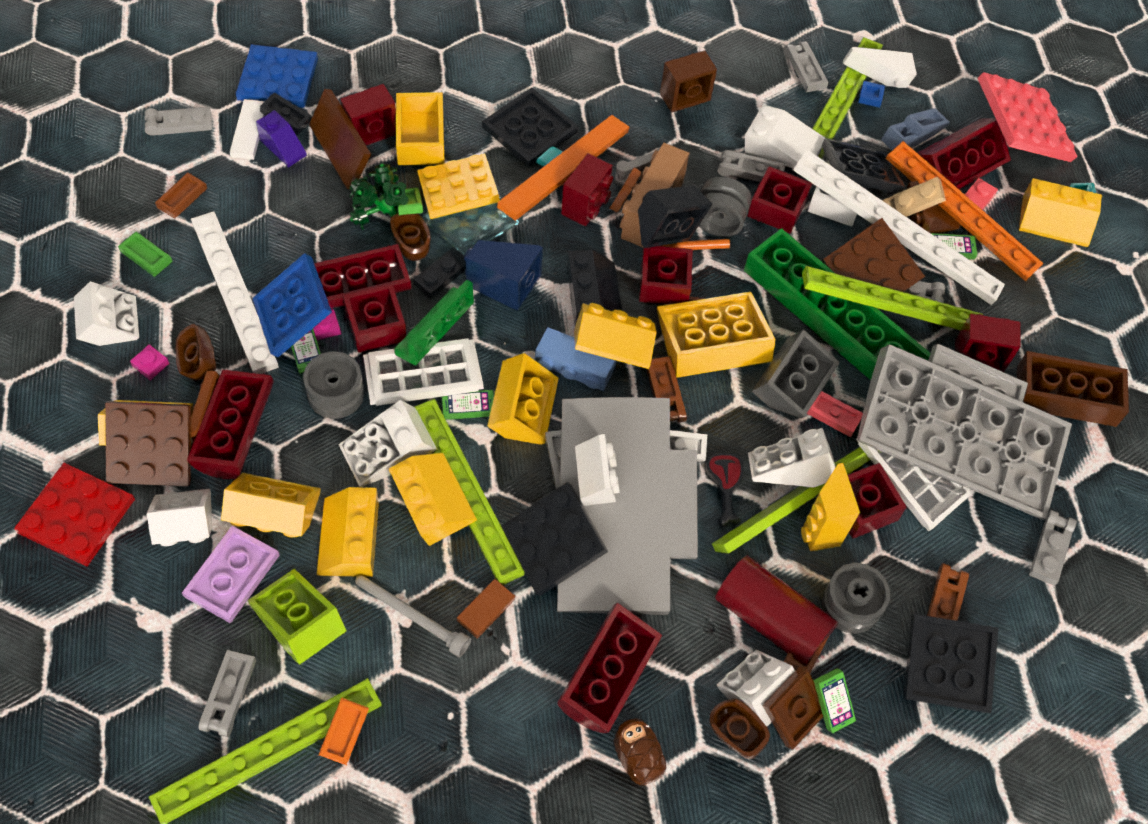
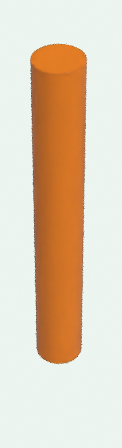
M695 240L662 246L693 250L730 248V240Z

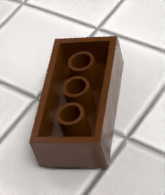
M1027 351L1017 365V379L1028 383L1023 403L1048 414L1117 427L1129 413L1128 369Z

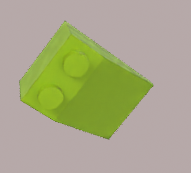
M295 569L247 600L284 650L299 665L347 631L336 607Z

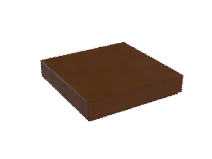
M801 666L762 705L784 744L790 749H794L823 718L814 681L807 668Z

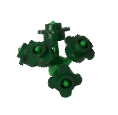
M389 164L375 166V171L369 172V176H374L375 186L367 182V176L360 179L356 178L351 183L350 190L352 192L349 197L353 198V211L350 212V221H353L355 226L359 224L361 229L364 230L363 225L369 223L368 215L381 211L383 214L388 213L392 217L399 214L394 206L406 205L409 199L405 193L406 185L403 182L396 184V181L399 180L398 175L393 174V172L397 171L396 167L390 168ZM376 190L383 195L378 198ZM374 203L377 206L367 211H365L364 209L366 207L372 206Z

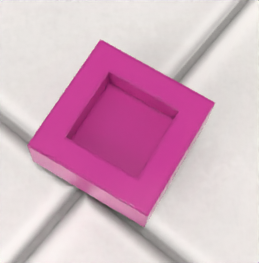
M334 309L331 310L332 313L313 328L316 340L341 335Z
M148 345L130 363L132 367L146 378L152 380L169 364V361L151 345Z

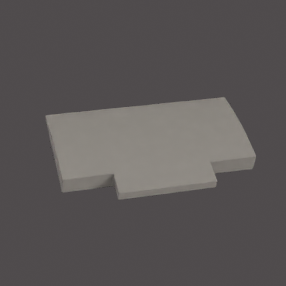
M889 344L880 349L857 441L1045 520L1048 516L1072 424L1023 403L1028 385L1027 382L954 350L936 344L932 347L929 361Z
M609 397L562 399L560 486L569 482L580 499L575 446L593 437L605 434L607 442L613 443V449L616 453L617 466L612 467V469L616 470L620 493H615L616 502L584 506L608 552L558 584L557 612L609 613L613 605L619 603L633 614L668 615L670 613V558L697 559L698 557L697 450H670V398Z

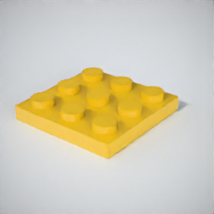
M485 153L417 170L430 219L500 201Z

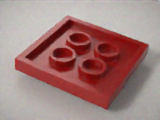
M63 463L14 529L18 534L88 567L135 498L126 491Z

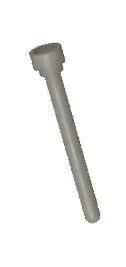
M359 575L356 577L355 583L359 587L445 641L449 652L460 658L468 649L472 639L463 632H450L365 576Z

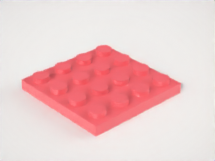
M985 72L977 78L1009 147L1072 162L1078 157L1074 150L1073 142L1065 132L1066 127L1061 123L1057 115L1058 111L1052 105L1049 99L1050 95L1044 88H1037L1027 83L1023 84L1013 79H1006L996 74L992 75Z

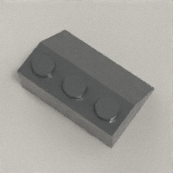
M803 329L787 338L752 392L769 408L803 418L840 362Z

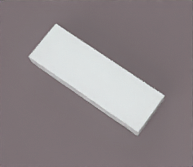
M244 99L230 149L231 157L255 159L259 143L256 121L266 116L260 112V105L264 101Z

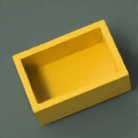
M442 92L396 93V150L398 165H437L445 163Z

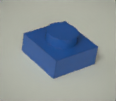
M863 81L858 103L880 108L885 86Z

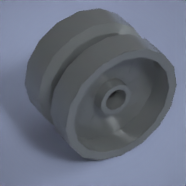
M714 177L708 179L702 185L700 192L713 205L699 227L709 234L729 237L738 234L743 229L752 197L750 191L744 184L732 178Z
M326 352L313 358L305 367L303 375L309 405L315 413L325 418L338 419L354 413L362 404L365 394L360 366L353 357L342 352Z
M862 563L846 564L835 571L822 594L821 607L823 611L839 622L836 627L837 629L846 633L858 634L872 628L883 615L890 602V588L886 578L877 569Z

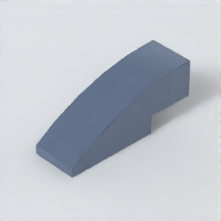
M936 108L908 115L904 122L889 126L881 140L891 150L896 148L902 141L913 148L943 130L950 122Z

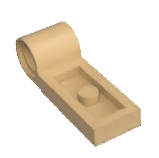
M935 177L882 201L907 217L946 201L941 180Z

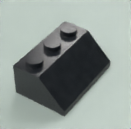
M694 185L650 190L644 195L643 202L638 209L642 246L650 248L689 241L713 204Z
M594 250L568 251L567 273L574 326H576L582 304L589 305L590 303L601 305L605 310L622 311L615 263Z

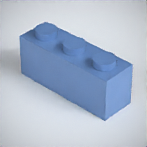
M547 327L535 350V361L547 370L562 374L567 379L582 382L592 389L604 391L616 367L617 360L576 350L574 337Z

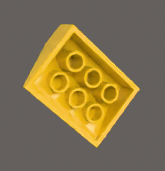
M752 292L657 307L668 357L671 356L676 378L767 363L773 360L775 337Z

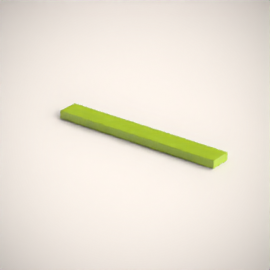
M863 37L858 47L882 50L883 45ZM847 66L812 129L823 137L833 140L867 76ZM823 148L818 155L820 159H823L825 155Z
M805 266L802 272L805 289L957 330L962 329L970 314H982Z
M432 399L415 406L437 448L432 454L444 453L477 518V521L471 523L469 527L496 580L504 585L524 576L525 572L436 400Z
M858 447L837 461L835 466L843 463L848 475L870 461L862 448ZM825 484L816 487H797L713 542L712 545L715 551L731 553L817 496Z
M367 678L149 796L160 824H167L326 737L341 698L368 707V713L381 707L382 704L369 679Z

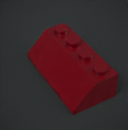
M981 118L918 152L923 159L958 189L1011 161L1006 140L996 118Z

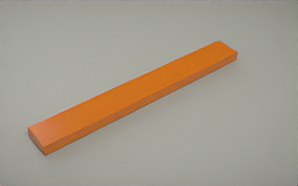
M611 115L498 201L497 208L516 221L566 182L587 153L598 157L626 135L629 131V126Z
M904 141L887 155L886 159L912 182L918 181L921 184L938 177L942 182L946 201L938 205L1025 282L1043 265L1042 261Z

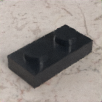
M273 93L260 105V112L264 115L275 110L290 124L296 135H299L312 119V115L276 93Z

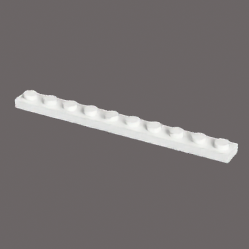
M805 151L793 169L795 172L871 224L883 218L902 245L990 305L998 299L1005 285L1004 283L810 151Z

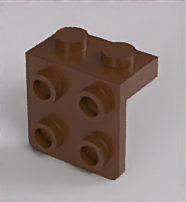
M918 181L909 182L906 190L919 185ZM938 204L909 216L911 221L929 233L957 230L961 226Z

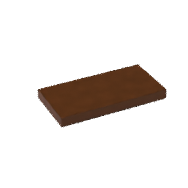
M324 89L309 126L346 188L350 189L351 183L356 178L360 179L371 153L331 89Z

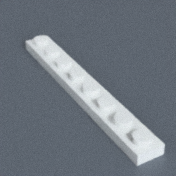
M215 212L191 218L252 372L262 374L279 368L275 356L270 354L259 317Z

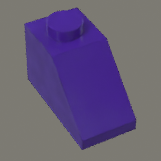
M275 110L256 121L260 141L288 168L307 156L305 149L290 124Z

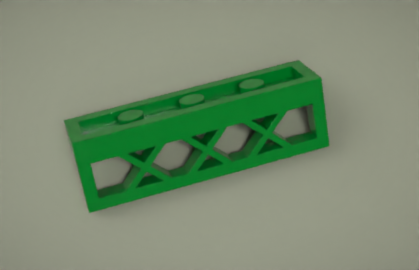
M466 280L458 289L452 287L394 348L395 355L416 366L473 305V282Z

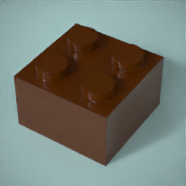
M705 50L664 63L660 95L671 113L711 101L717 68Z

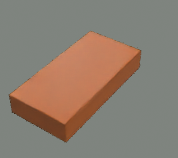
M341 698L318 755L347 765L369 708Z

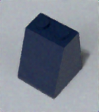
M478 240L473 248L470 247L464 257V261H466V280L473 282V290L518 311L541 277L543 247L530 244Z

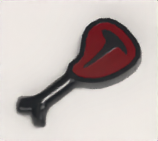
M732 453L713 454L706 461L705 471L707 476L717 484L718 492L721 495L722 515L718 519V524L721 527H726L728 524L737 525L741 519L733 512L732 494L737 490L742 481L743 461L738 455Z

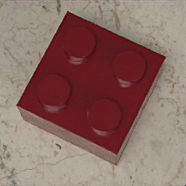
M384 84L340 99L341 106L366 146L396 135L395 102Z
M587 153L563 184L561 214L585 227L591 219L594 220L599 213L600 206L609 201L612 193L610 191V185L613 181V176L611 175L612 165Z
M769 166L752 198L747 217L777 229L782 228L785 232L791 234L807 202L813 183Z
M663 246L643 248L639 302L659 304L689 302L692 285L693 249Z
M393 284L343 295L346 315L358 353L399 343L407 336L405 321Z
M970 314L955 340V351L1001 372H1005L1021 347L1020 322L1007 318Z
M880 463L848 475L860 511L849 531L852 539L900 519L907 507Z

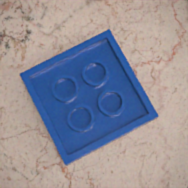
M251 44L236 91L237 100L266 101L273 93H276L295 106L305 108L318 60L317 52Z
M305 253L252 298L270 354L276 357L282 355L332 313L313 259Z

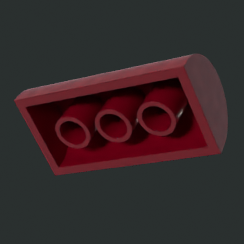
M398 244L314 263L331 309L345 306L343 295L393 284L395 293L411 290V280Z
M222 370L187 458L191 466L204 474L216 478L235 479L240 476L274 384L271 375Z
M748 555L742 558L732 569L715 597L718 602L786 653H791L793 658L804 666L809 663L813 655L839 623Z
M619 603L614 604L557 702L560 709L571 719L588 729L599 733H609L659 643L662 634Z

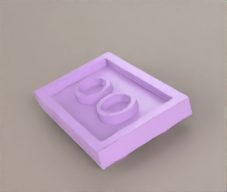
M231 526L183 590L182 594L186 599L231 624L280 556L279 552L238 528Z

